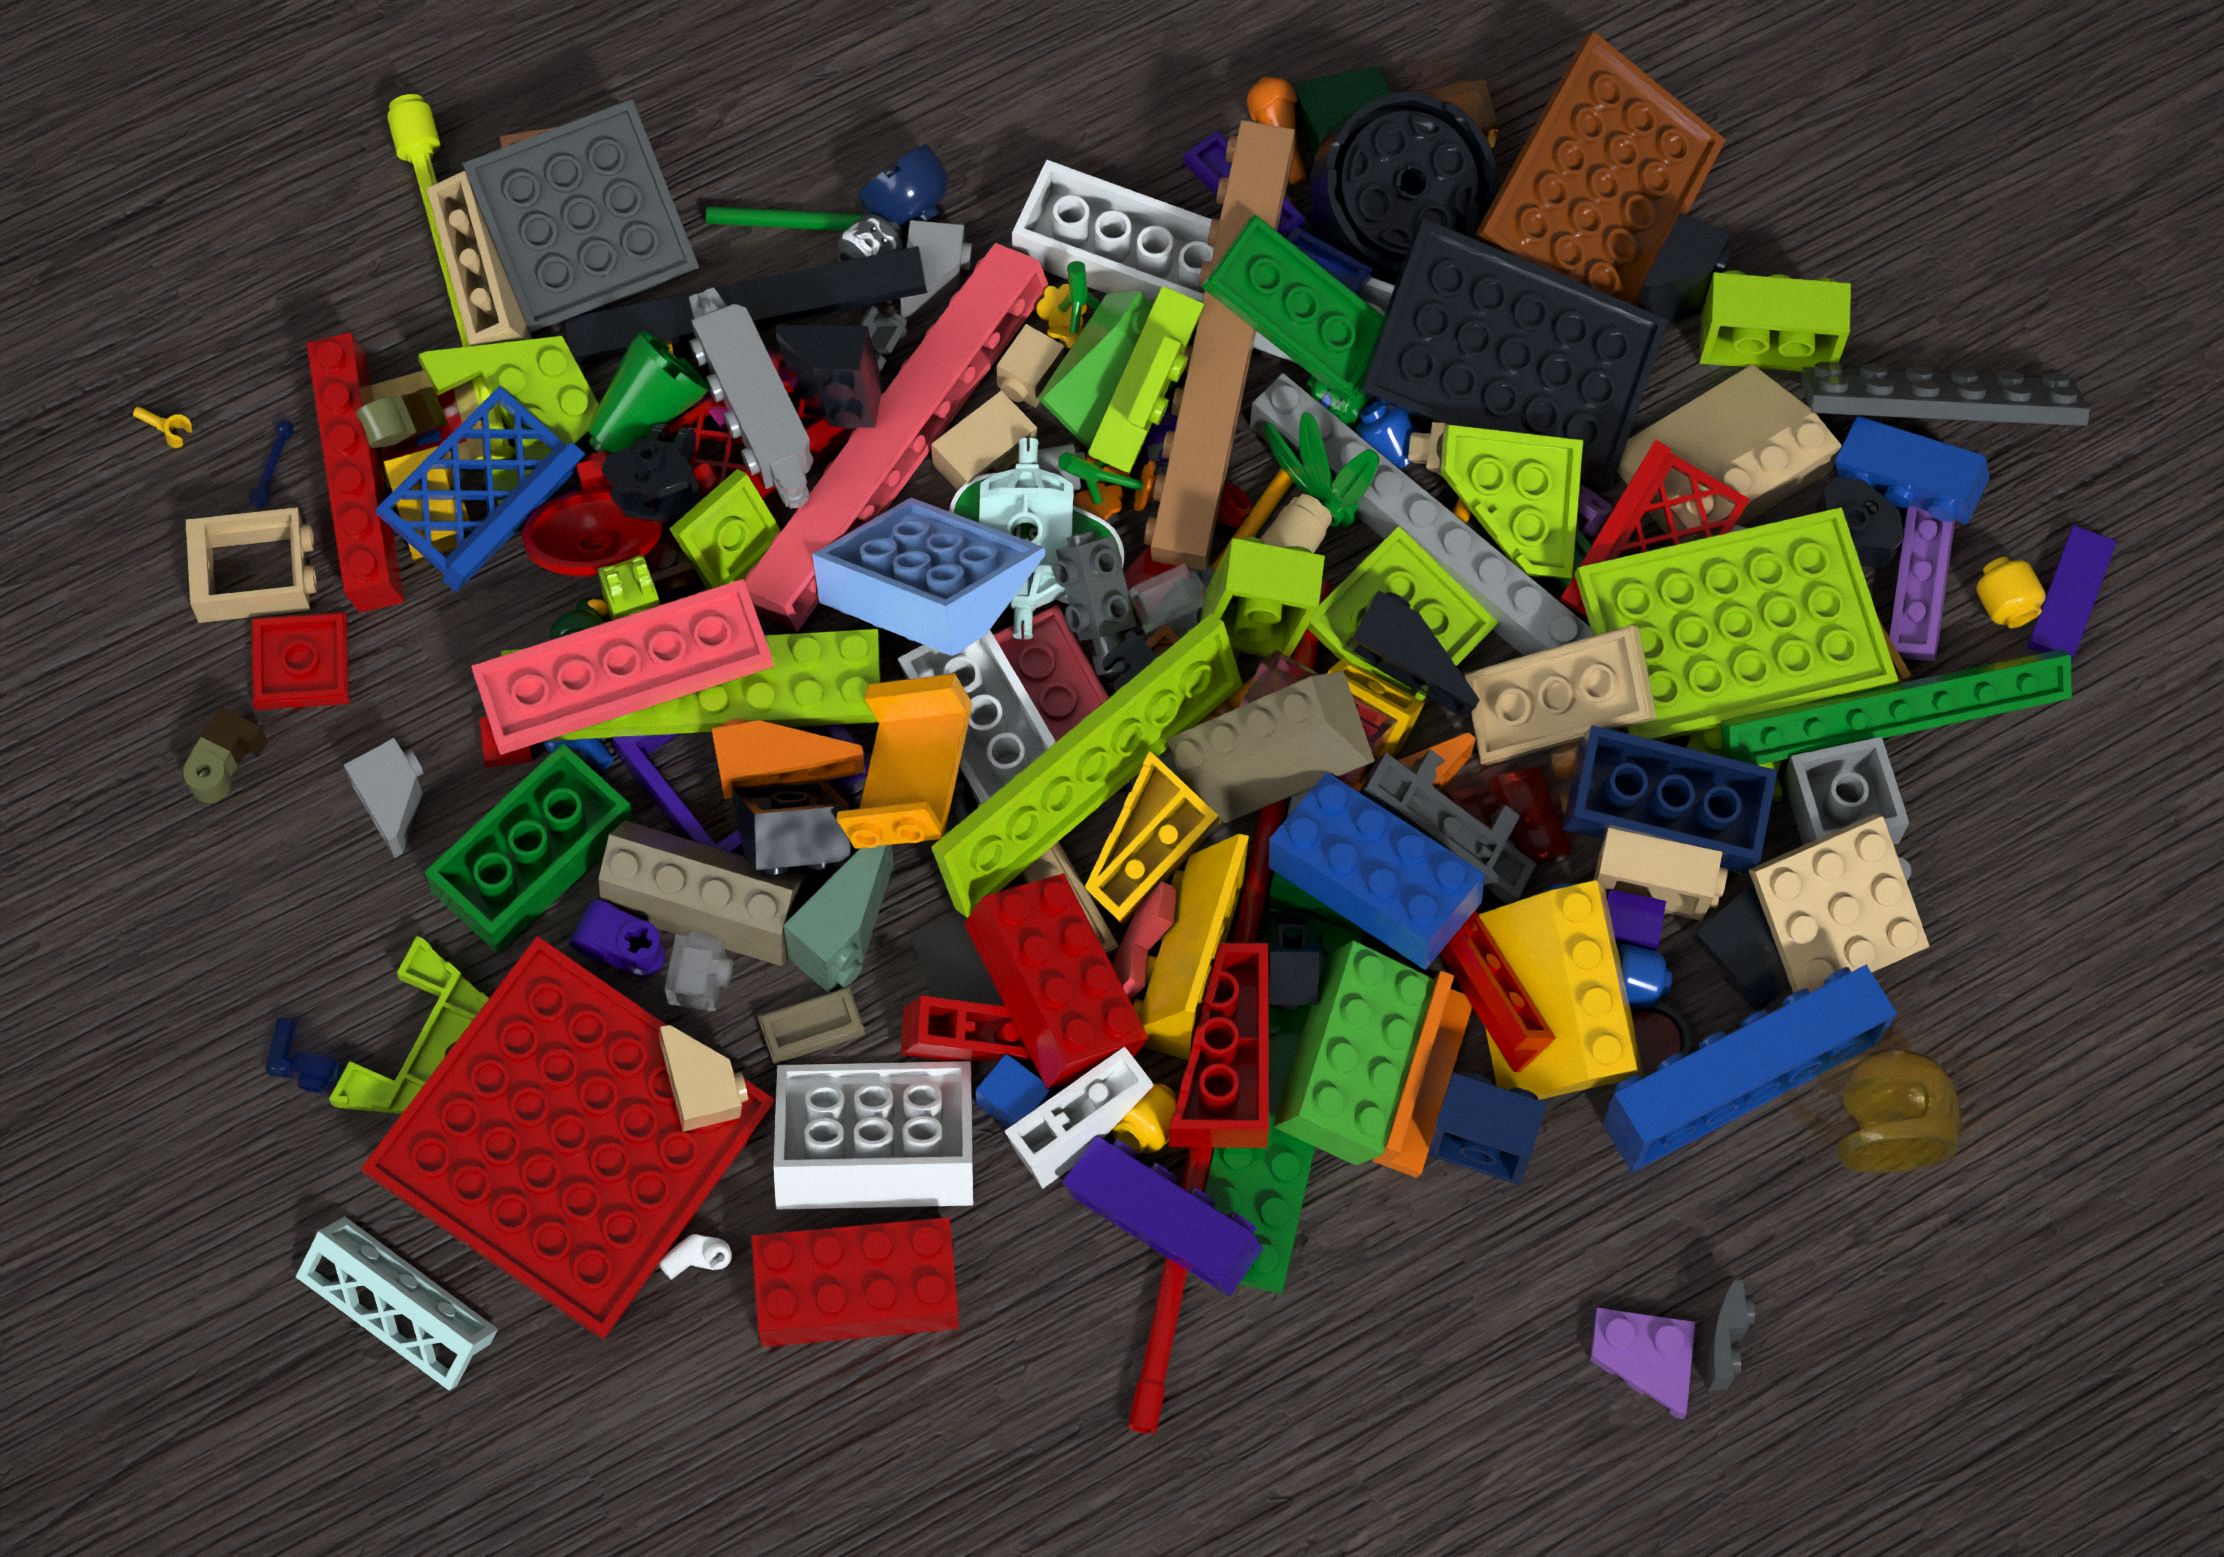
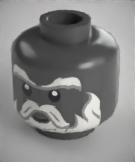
M865 214L839 235L837 259L839 262L904 249L901 240L903 239V232L896 222L887 221L877 214Z

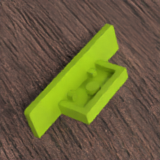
M1167 287L1160 289L1088 451L1091 457L1130 474L1152 423L1159 425L1169 403V399L1164 398L1171 380L1178 382L1184 371L1188 357L1183 355L1205 306L1204 303Z

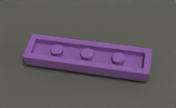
M1912 506L1907 508L1904 529L1905 538L1902 544L1889 638L1902 659L1936 661L1955 520L1944 522L1936 519L1929 512Z

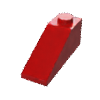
M921 995L903 1009L901 1055L946 1061L1000 1062L1005 1054H1008L1017 1062L1034 1063L1004 1006Z

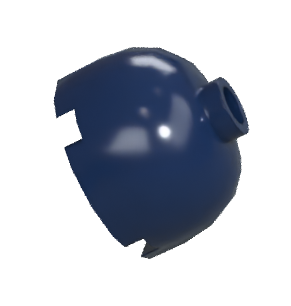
M924 144L896 162L897 165L885 173L883 171L857 194L868 213L877 214L890 222H896L900 228L909 226L910 220L931 222L940 215L936 206L946 195L948 186L946 170L937 154L930 149L928 144Z

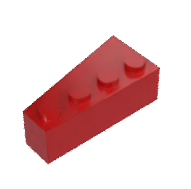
M1219 943L1202 1013L1196 1028L1192 1050L1169 1128V1147L1267 1148L1269 1131L1268 943Z

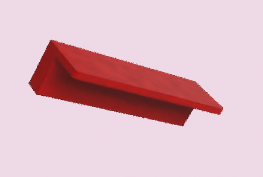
M1475 910L1443 948L1440 955L1512 1071L1522 1072L1556 1037Z

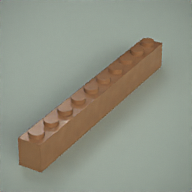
M1241 120L1238 136H1229L1225 162L1232 163L1229 178L1223 176L1220 178L1216 203L1222 204L1223 208L1220 219L1212 218L1208 245L1214 246L1211 261L1203 260L1199 277L1200 288L1248 218L1253 214H1256L1274 230H1278L1295 148V129ZM1205 291L1202 302L1205 306L1194 328L1196 331L1194 345H1187L1183 355L1188 357L1183 373H1187L1184 389L1176 388L1174 394L1172 415L1178 416L1175 432L1167 430L1162 458L1169 459L1166 475L1158 473L1155 483L1153 501L1160 502L1157 518H1148L1144 537V544L1151 545L1152 561L1207 571L1256 336L1255 329Z

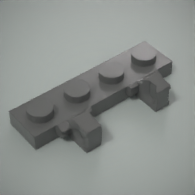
M1431 749L1421 759L1418 758L1412 767L1407 763L1402 765L1388 753L1380 756L1373 765L1359 793L1484 872V887L1506 904H1511L1518 900L1536 866L1534 861L1514 847L1515 843L1508 839L1520 815L1504 805L1490 816L1492 823L1490 826H1487L1452 802L1432 786L1437 776L1435 769L1445 760Z

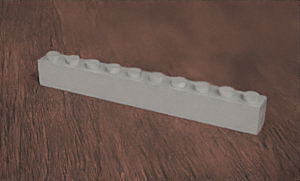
M1284 373L1252 402L1250 428L1268 443L1263 429V422L1272 423L1302 465L1303 462L1299 448L1300 420L1304 412L1313 415L1321 433L1333 482L1340 470L1354 457L1367 449L1374 450L1380 458L1378 469L1371 485L1357 501L1359 508L1354 515L1384 540L1400 526L1498 622L1492 630L1523 656L1593 636L1591 627Z

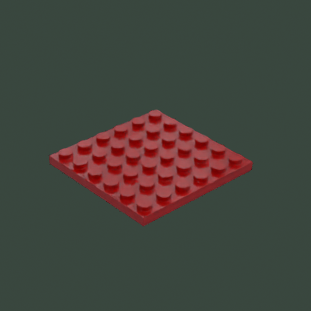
M536 936L361 1167V1173L604 1341L658 1267L660 1260L674 1245L774 1107L776 1100L744 1078L748 1101L741 1102L740 1118L683 1132L659 1042L660 1027L667 1025Z

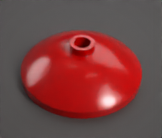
M592 488L561 495L540 506L525 522L522 530V540L528 557L546 570L564 576L593 577L599 576L598 568L615 565L639 555L644 557L658 542L662 532V522L626 517L611 500L610 492L612 488ZM649 501L646 507L654 508L656 505Z

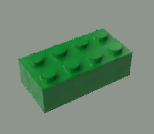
M563 743L424 872L431 893L493 951L499 954L604 855L609 834L625 820L634 823L631 805Z

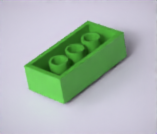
M1354 940L1328 953L1318 983L1317 1005H1311L1273 1127L1355 1166L1383 1155L1433 992L1435 980Z

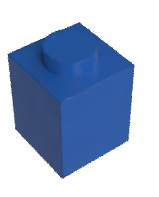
M1005 1054L976 1089L977 1106L1007 1129L1052 1098V1089L1047 1090L1041 1079L1008 1054Z

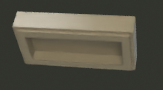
M850 987L758 1016V1022L773 1065L865 1035Z

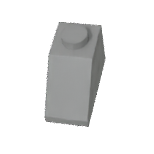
M910 220L907 248L919 246L928 293L900 299L901 316L907 322L913 321L960 287L962 269L970 270L972 243L965 242L964 225Z
M395 738L344 764V768L352 787L393 857L396 858L403 854L423 794L417 777L424 774L412 750L408 749L402 752Z

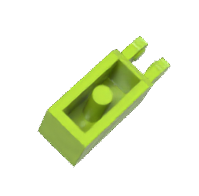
M643 555L597 569L604 602L607 604L611 621L660 606L659 597Z

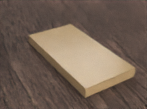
M1633 625L1464 673V678L1480 699L1476 708L1471 712L1480 763L1483 765L1495 764L1578 741L1591 725L1615 731L1657 719L1639 627Z

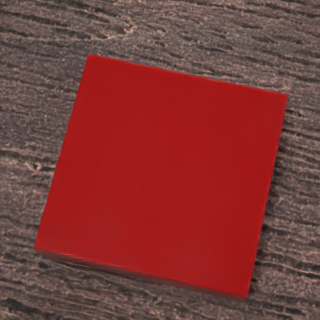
M346 612L252 619L253 705L255 710L350 704L348 618Z

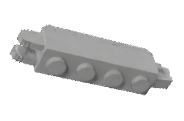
M710 288L702 293L690 296L689 301L694 320L691 321L695 338L689 340V345L698 366L706 364L711 375L706 377V381L715 402L723 400L728 409V412L723 413L732 438L741 437L746 447L741 450V455L751 476L759 474L765 489L775 486L786 507L801 509L806 502H809L805 473L809 472L813 463V457L809 449L810 439L746 307L737 304L727 306L715 288Z

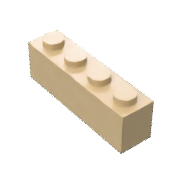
M466 171L428 187L429 199L469 345L478 346L532 339Z

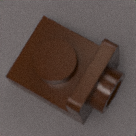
M673 534L660 538L656 545L644 556L659 601L662 599H679L688 594L691 589L698 587L694 566L688 560Z

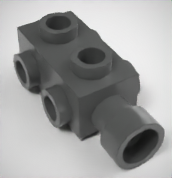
M1089 531L1067 537L1068 547L1056 550L1058 560L1053 567L1054 577L1061 587H1065L1070 604L1065 611L1066 623L1071 631L1077 633L1079 641L1093 640L1096 655L1092 656L1096 675L1125 669L1123 661L1117 662L1108 671H1104L1102 666L1105 656L1122 643L1119 632L1137 626L1133 613V600L1128 593L1122 570V557L1117 549L1114 536L1095 539L1094 532Z

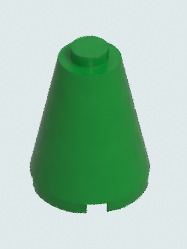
M640 330L632 339L587 428L592 435L589 443L598 452L608 451L613 454L634 446L638 438L647 439L656 423L669 424L704 398L705 394L710 390L707 381L683 357L679 360L668 351L670 347L645 330Z

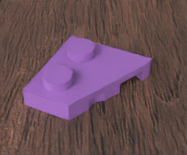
M1597 1308L1594 1316L1590 1361L1609 1374L1619 1375L1627 1386L1642 1396L1646 1393L1670 1409L1669 1413L1674 1417L1684 1419L1687 1414L1695 1322Z

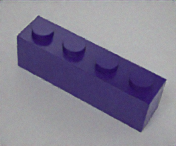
M1096 1135L1062 1182L1076 1201L1230 1298L1263 1250L1254 1235L1256 1227L1235 1212H1232L1227 1217L1214 1209L1217 1203L1201 1190L1192 1187L1188 1193L1175 1184L1178 1179L1159 1164L1153 1163L1150 1168L1136 1160L1139 1155L1122 1141L1114 1139L1112 1144Z

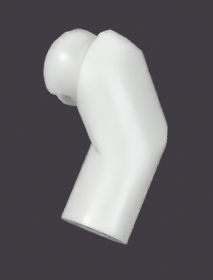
M692 1234L668 1251L660 1260L659 1267L672 1280L689 1266L710 1270L723 1269L730 1263L732 1252L729 1245L722 1239Z

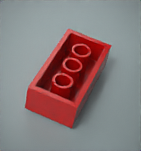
M1062 873L981 898L964 925L1047 1090L1078 1080L1124 1046L1134 1058L1149 1037L1065 874Z
M950 1217L751 1235L758 1332L762 1347L959 1329Z

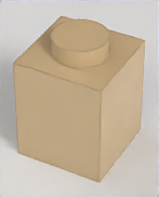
M1026 324L997 364V386L1011 400L1015 402L1024 401L1036 408L1040 402L1038 399L1039 395L1064 359L1065 345Z

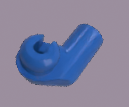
M599 738L544 741V746L551 753L563 743L568 748L579 751L596 773L605 770L614 761V757Z

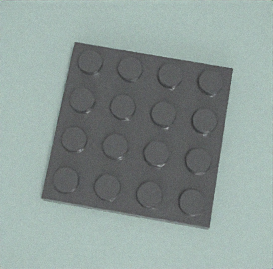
M633 99L462 163L531 334L563 323L574 316L589 313L700 270Z

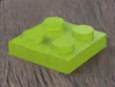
M738 469L669 528L689 561L692 562L695 571L707 590L745 579L750 569L759 563L770 548L775 535L781 531L749 476Z

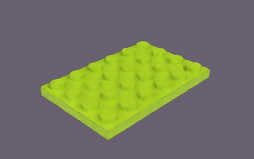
M1842 507L1578 567L1574 573L1593 636L1631 625L1639 627L1657 719L1622 728L1623 733L1655 741H1664L1721 727V720L1893 685L1898 682Z

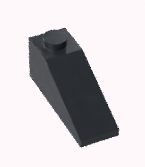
M1378 590L1367 603L1343 649L1465 719L1479 703L1480 699L1422 616L1410 608V603L1395 593L1387 592L1385 594Z

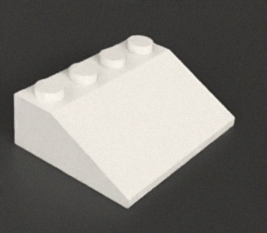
M971 1061L777 1065L774 1141L776 1209L973 1205Z

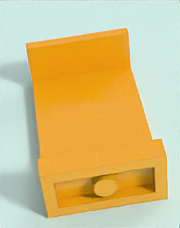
M955 673L868 684L865 701L878 720L879 726L859 809L838 811L836 820L855 849L941 839L945 834L973 703Z

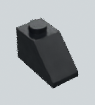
M1267 911L1266 943H1268L1269 1005H1279L1285 1009H1300L1305 1005H1317L1319 945L1315 912Z

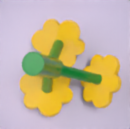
M1073 261L1067 266L1069 284H1063L1058 289L1054 286H1048L1043 291L1044 298L1036 305L1038 316L1043 320H1048L1050 329L1047 331V336L1059 338V343L1071 349L1084 329L1081 328L1083 325L1081 315L1087 310L1086 304L1095 311L1101 304L1088 293L1085 264L1080 261Z

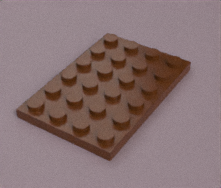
M1592 31L1581 41L1474 237L1489 246L1638 307L1643 284L1680 212L1687 215L1726 139L1595 31Z

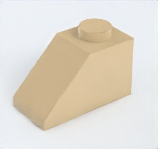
M673 1026L660 1027L659 1042L683 1132L740 1118L741 1102L748 1101L742 1072L734 1074L730 1059Z

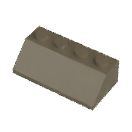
M1344 671L1310 676L1167 739L1180 780L1217 813L1224 823L1234 821L1315 787L1327 772L1337 778L1375 762Z
M625 820L609 834L598 880L600 900L617 907L627 914L648 921L658 929L783 966L787 955L783 925L798 911L806 875L790 870L782 874H764L756 870L744 856Z

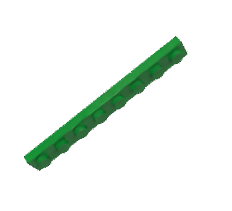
M2060 649L1721 720L1723 757L1761 765L1789 759L1797 754L1882 737V739L2071 699V654Z

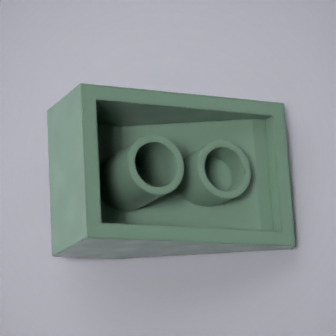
M892 845L860 848L783 925L788 959L827 993L834 992L840 985L844 988L850 985L863 968L861 963L864 961L894 866Z

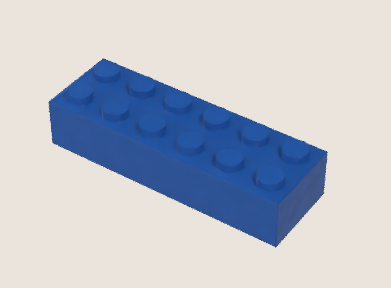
M1867 964L1852 972L1849 967L1842 968L1824 980L1825 986L1811 993L1807 988L1801 989L1782 1002L1784 1007L1770 1014L1765 1009L1760 1010L1747 1017L1741 1023V1029L1729 1035H1726L1724 1031L1717 1032L1699 1044L1700 1050L1684 1057L1682 1052L1676 1053L1662 1061L1657 1066V1072L1643 1079L1640 1074H1636L1619 1083L1615 1087L1616 1093H1614L1612 1100L1609 1102V1108L1602 1124L1631 1173L1880 1045L1897 1012Z

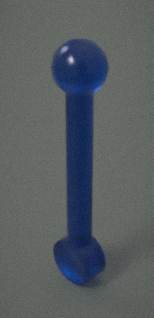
M282 420L276 425L278 436L258 487L252 489L249 493L251 504L255 507H264L269 501L266 490L286 438L294 433V426L288 420Z

